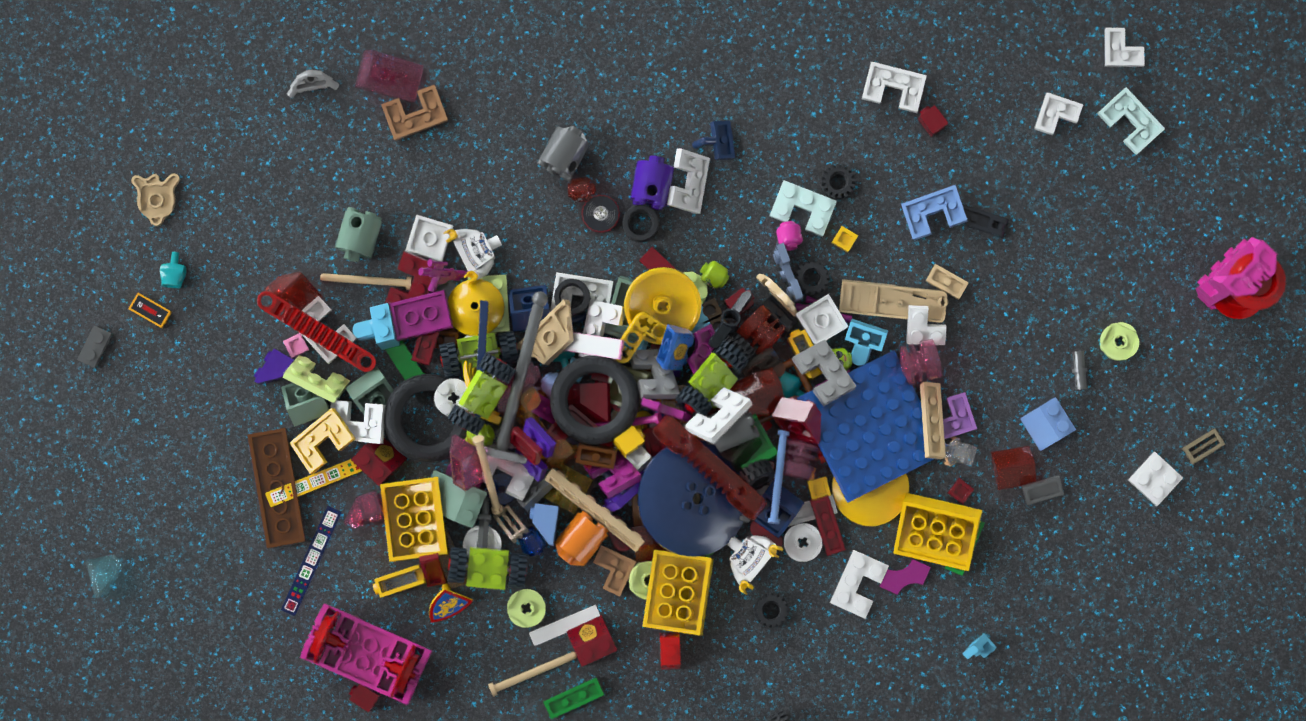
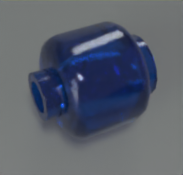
M534 527L527 528L529 532L527 534L523 533V537L519 538L522 552L529 554V557L543 553V549L546 547L544 537L538 529L534 530Z

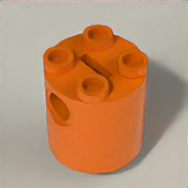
M585 511L578 512L554 542L558 556L570 565L585 566L600 544L608 537L606 534L608 530L599 522L596 525L592 523L593 518Z

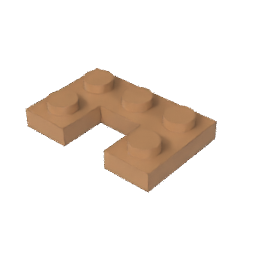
M435 85L417 91L423 109L405 115L399 98L381 104L395 141L448 121Z

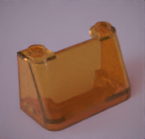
M533 386L521 395L516 420L522 429L526 419L533 417L545 432L547 431L538 415L531 412L539 406L540 395L547 396L541 387ZM566 440L555 441L556 446L552 456L545 458L542 454L541 460L549 469H557L575 458L578 444L571 446Z

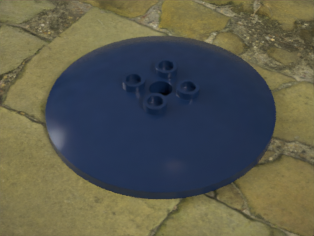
M685 440L664 448L650 461L640 481L638 507L646 530L660 546L678 555L697 557L718 551L727 545L731 538L735 537L743 524V521H740L739 518L742 516L747 493L738 478L742 470L735 459L727 451L720 453L717 446L708 445L707 441ZM695 493L701 496L698 504H695L693 501Z

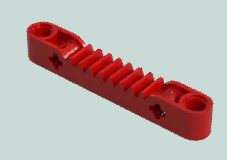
M263 291L258 295V306L271 316L292 327L361 371L369 372L375 367V357L359 345L270 291ZM265 295L272 298V303L269 306H264L261 303V299ZM365 356L371 358V364L367 367L362 366L360 362Z

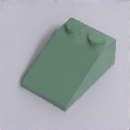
M622 275L618 278L611 304L624 307L627 290L635 279ZM624 316L622 326L606 323L604 333L621 338L629 327L626 317ZM635 333L628 335L629 341H637L638 336Z
M434 470L431 478L438 477L443 516L473 528L488 491Z

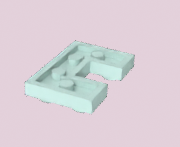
M1127 87L1097 113L1109 127L1124 115L1137 128L1123 141L1135 155L1165 129Z
M783 180L770 217L786 222L789 220L794 206L811 212L805 230L823 237L837 201Z

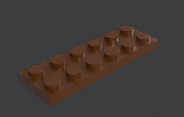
M286 428L248 434L267 549L306 542ZM291 483L293 499L286 502L282 500L283 503L270 507L265 493L282 487V490L279 492L281 494L284 490V485Z

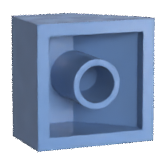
M1056 397L1020 418L1040 451L1076 430Z
M535 503V507H531L530 519L533 520L532 523L550 546H554L559 507Z

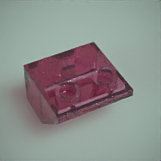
M454 434L450 445L452 480L454 485L467 491L483 482V470L477 448Z
M373 491L356 497L344 521L345 526L356 529L364 526L363 522L369 520L373 523L382 520L384 512L379 492Z

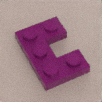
M619 450L617 451L614 470L594 466L589 471L584 466V469L592 479L608 470L613 473L611 477L599 483L601 490L608 498L640 482L642 478L637 469L627 458H624Z

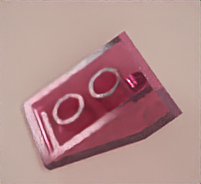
M364 50L355 87L414 103L424 66L375 50Z

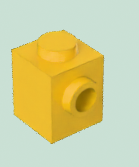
M632 426L615 438L613 443L624 458H626L644 444L643 438L645 436L639 428L635 429Z

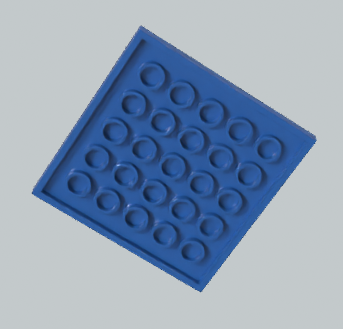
M891 351L848 372L856 388L825 406L821 404L813 390L796 398L801 401L809 400L814 402L821 413V435L818 446L847 503L934 460L932 458H925L921 401L895 351Z

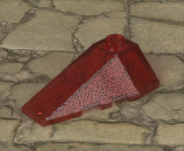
M773 368L745 377L735 382L730 389L751 400L753 405L747 413L762 414V416L773 415L781 397H784L781 382ZM718 407L712 408L710 412L707 414V416L716 413L721 409Z

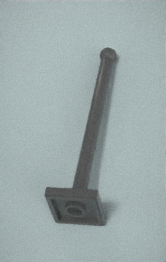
M542 291L536 292L532 298L534 305H532L496 447L484 445L486 455L522 464L526 463L527 458L524 455L508 451V446L544 309L543 306L548 302L546 293Z

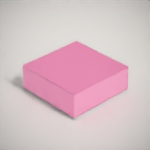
M301 333L283 341L292 359L309 351Z

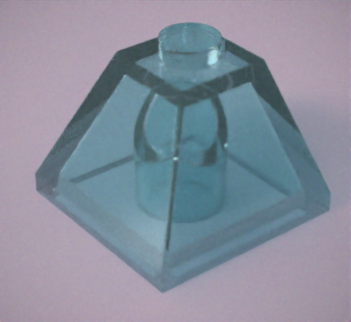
M107 555L85 561L95 597L98 599L108 597L120 575L119 569L122 566L120 559L116 558L115 555Z

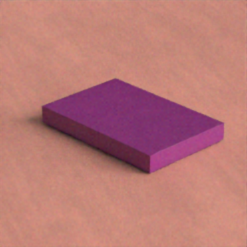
M445 290L389 303L397 341L454 328Z

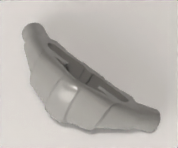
M309 69L297 75V78L290 85L291 88L287 95L293 98L297 92L302 93L304 91L327 88L328 86L337 90L339 83L322 71Z

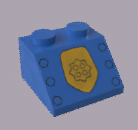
M667 324L656 361L663 369L682 370L683 365L685 366L687 363L688 348L692 346L694 341L693 333L689 329Z

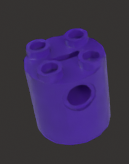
M649 156V161H637L630 199L633 201L632 205H651V208L655 210H662V208L668 206L667 201L674 167L664 164V158ZM647 190H652L655 196L648 195Z

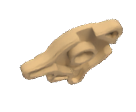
M175 173L170 174L163 182L160 181V177L157 174H153L147 179L135 175L131 179L138 193L137 206L153 226L162 225L164 219L175 208L176 198L174 191L180 181V177Z
M759 273L756 276L757 280L764 287L767 286L770 291L769 293L796 317L795 314L798 312L790 297L769 277Z

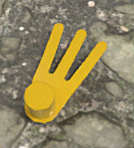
M466 360L463 373L466 386L468 387L476 374V367L472 369V363L468 365Z

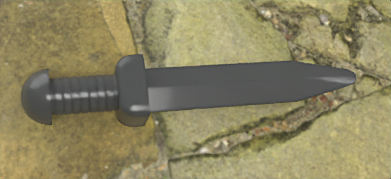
M488 496L485 497L481 507V514L477 518L479 521L478 548H487L489 522H491V516L489 515V503H491V500Z

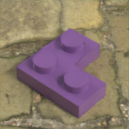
M966 393L946 398L952 417L943 419L944 439L977 429Z

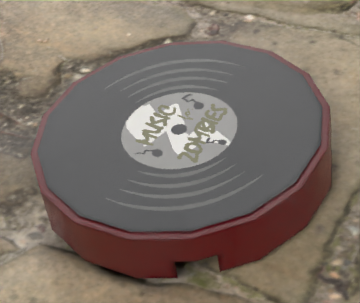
M592 196L583 206V222L588 229L594 232H609L619 221V207L614 199L609 196Z

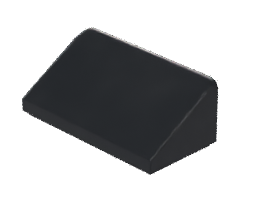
M773 295L756 310V313L781 338L799 322Z

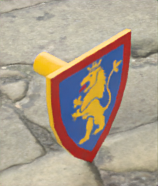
M448 584L442 585V590L433 599L429 608L430 622L442 621L455 616L473 602V599L451 591Z

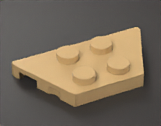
M563 299L540 322L531 357L536 358L542 364L549 365L574 341L569 300ZM524 338L517 344V348L520 350L522 348Z

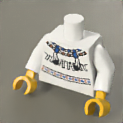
M449 229L443 233L450 235V238L445 240L447 243L454 242L468 270L464 278L470 277L472 279L468 283L469 285H472L476 280L489 273L495 259L492 250L502 246L497 235L487 240L484 233H480L478 230Z
M748 536L743 542L736 537L731 538L727 545L735 552L730 557V566L739 584V590L746 595L747 587L753 590V585L748 583V581L751 582L771 557L779 558L776 551H783V548L776 546L775 543L764 536Z

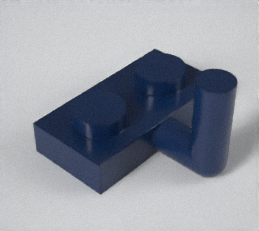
M730 121L711 122L712 137H703L692 143L695 149L713 144L715 160L735 158Z

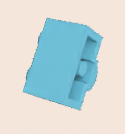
M389 303L370 307L372 319L358 322L353 326V334L359 341L375 338L376 344L382 350L400 345V341L396 340Z
M852 319L845 340L854 343L851 352L853 364L857 366L865 365L869 360L872 349L882 352L888 330Z

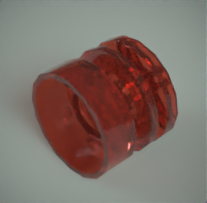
M764 305L760 306L736 330L737 334H740L745 340H748L750 337L754 339L750 344L751 347H755L757 344L760 345L755 351L758 356L769 350L781 338L783 331L786 329L783 324L777 330L774 328L779 322L778 319L771 323L768 322L772 313Z

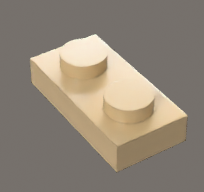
M937 264L934 265L926 279V282L945 291L957 300L960 299L968 285L967 281Z

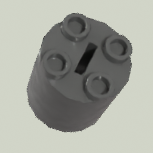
M571 125L566 128L557 126L537 164L546 168V171L555 176L559 174L562 179L570 182L590 146L584 132Z
M749 409L714 444L707 441L708 445L717 446L721 453L759 437L757 427L753 426L755 423L751 412L747 413ZM718 412L706 417L712 419Z

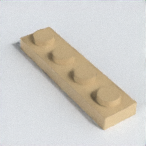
M922 382L920 384L925 458L944 459L946 458L941 386L940 383Z

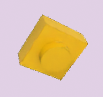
M841 226L832 244L848 253L858 235Z
M494 410L488 420L481 416V419L498 426L502 422V418L499 417L500 413Z
M827 477L807 481L811 500L831 495Z

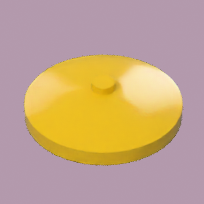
M655 268L644 272L632 282L625 296L624 313L629 325L638 313L645 312L665 325L671 324L692 331L700 318L701 297L693 281L684 273L672 268ZM645 317V319L639 320V322L641 323L640 326H642V324H645L649 328H651L652 325L647 322V317ZM661 326L657 327L654 330V334L662 336L664 328ZM646 335L643 339L647 342L661 345L660 342L649 335Z
M904 474L847 503L834 476L832 480V494L838 510L848 520L862 526H878L894 519L901 512L904 498L909 493L907 474Z

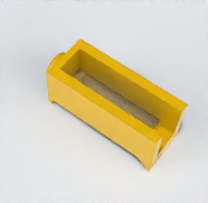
M797 329L789 334L790 337L787 339L795 355L813 346L805 329L802 331ZM819 367L806 373L809 381L823 374Z
M418 564L374 579L375 584H373L376 595L383 598L425 584L426 581L421 565Z

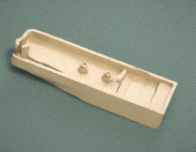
M842 280L839 312L908 319L909 305L928 306L929 322L940 323L945 320L946 306L948 305L945 291Z

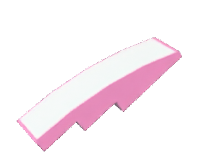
M573 332L574 341L564 350L621 360L624 340Z

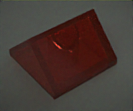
M1029 446L991 452L998 490L1036 482L1035 461Z

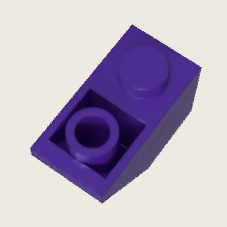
M276 349L269 351L264 358V361H266L262 368L259 367L254 375L256 378L254 382L262 385L285 379L283 375L294 360Z

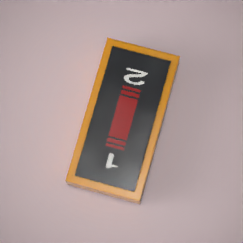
M137 293L128 308L160 328L164 327L172 313L140 293Z

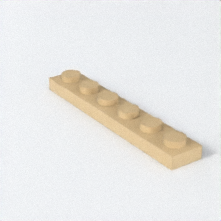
M554 469L549 472L545 479L549 484L637 552L644 543L639 533L628 529L625 522L613 517L607 508L599 506L592 496L584 494L577 484L570 483L565 479L566 477L562 472L555 471Z

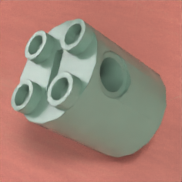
M347 208L335 245L336 249L345 252L344 259L357 263L360 257L372 259L382 225V218L372 212L365 211L364 214L359 212L358 209Z

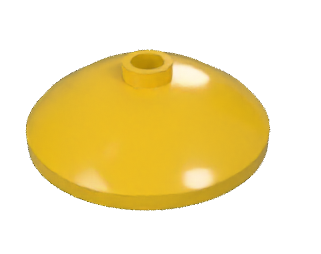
M472 279L466 280L457 285L448 298L453 326L465 335L477 336L480 300H487L488 334L497 328L503 318L505 308L503 297L499 290L488 281L478 279L472 285H469L468 283ZM477 303L478 308L472 309L471 305Z

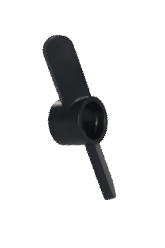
M743 292L734 306L722 313L720 325L709 339V346L711 348H718L728 333L738 330L741 319L740 315L752 299L751 292ZM733 318L736 320V323L728 324L724 319Z

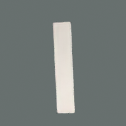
M596 605L534 630L529 634L534 646L565 634L567 633L566 631L600 616Z

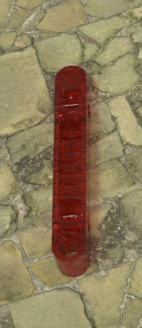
M666 415L653 429L654 436L668 449L676 454L682 453V458L687 456L688 463L694 462L693 468L699 466V473L706 472L705 478L711 477V484L717 482L716 488L722 487V493H726L727 500L745 517L755 520L767 505L765 499L679 422Z

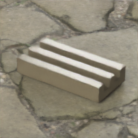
M1214 428L1183 447L1182 450L1193 465L1224 446L1225 443ZM1212 434L1215 435V437L1209 440L1208 442L1204 443L1203 445L1199 446L1191 452L1189 451V448L1203 441ZM1218 440L1219 444L1194 459L1192 455Z
M508 504L503 507L502 513L493 515L513 543L517 542L516 539L518 537L521 539L523 533L527 534L529 532ZM507 510L520 525V530L516 528L505 512ZM501 515L514 530L515 534L512 535L499 517Z

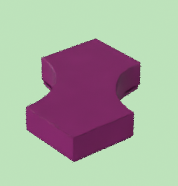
M711 324L693 333L695 348L692 355L686 359L693 374L696 373L712 353L713 348L709 346V339L715 331Z
M646 398L642 399V406L685 422H689L692 418V415Z
M912 559L909 565L902 570L893 571L887 569L879 587L898 595L899 591L908 584L916 583L923 585L931 567Z

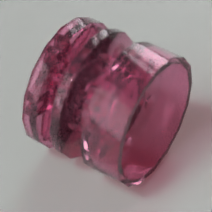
M933 339L920 341L919 351H916L913 343L909 344V352L905 345L900 346V364L909 385L915 384V376L918 383H921L923 381L922 373L926 374L928 380L942 377L941 363Z
M787 440L786 447L789 449L785 451L787 458L784 460L783 475L814 481L817 468L809 465V461L819 460L818 457L812 456L811 453L820 454V448L801 440Z

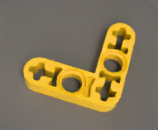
M638 313L620 339L624 340L632 348L629 349L627 347L625 350L627 355L625 357L622 356L621 360H616L619 363L628 362L646 335L661 343L664 334L656 336L654 330L661 326L664 328L665 333L667 325L648 313ZM645 317H647L646 320L649 324L652 325L651 328H649L645 324H642V326H640L641 323L639 322V320L645 319ZM631 333H637L638 339L634 343L628 341V335Z

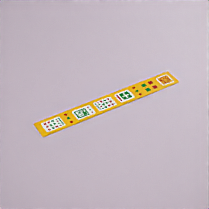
M350 459L295 481L297 497L362 470ZM291 483L284 485V490L281 494L279 492L282 490V487L265 493L270 507L283 503L282 500L286 502L293 499Z

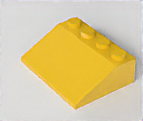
M438 477L380 484L389 561L417 559L419 556L435 553L439 555L448 554Z
M907 493L902 505L893 554L969 571L982 510Z
M654 550L642 627L703 636L714 559L701 556H682L672 552Z

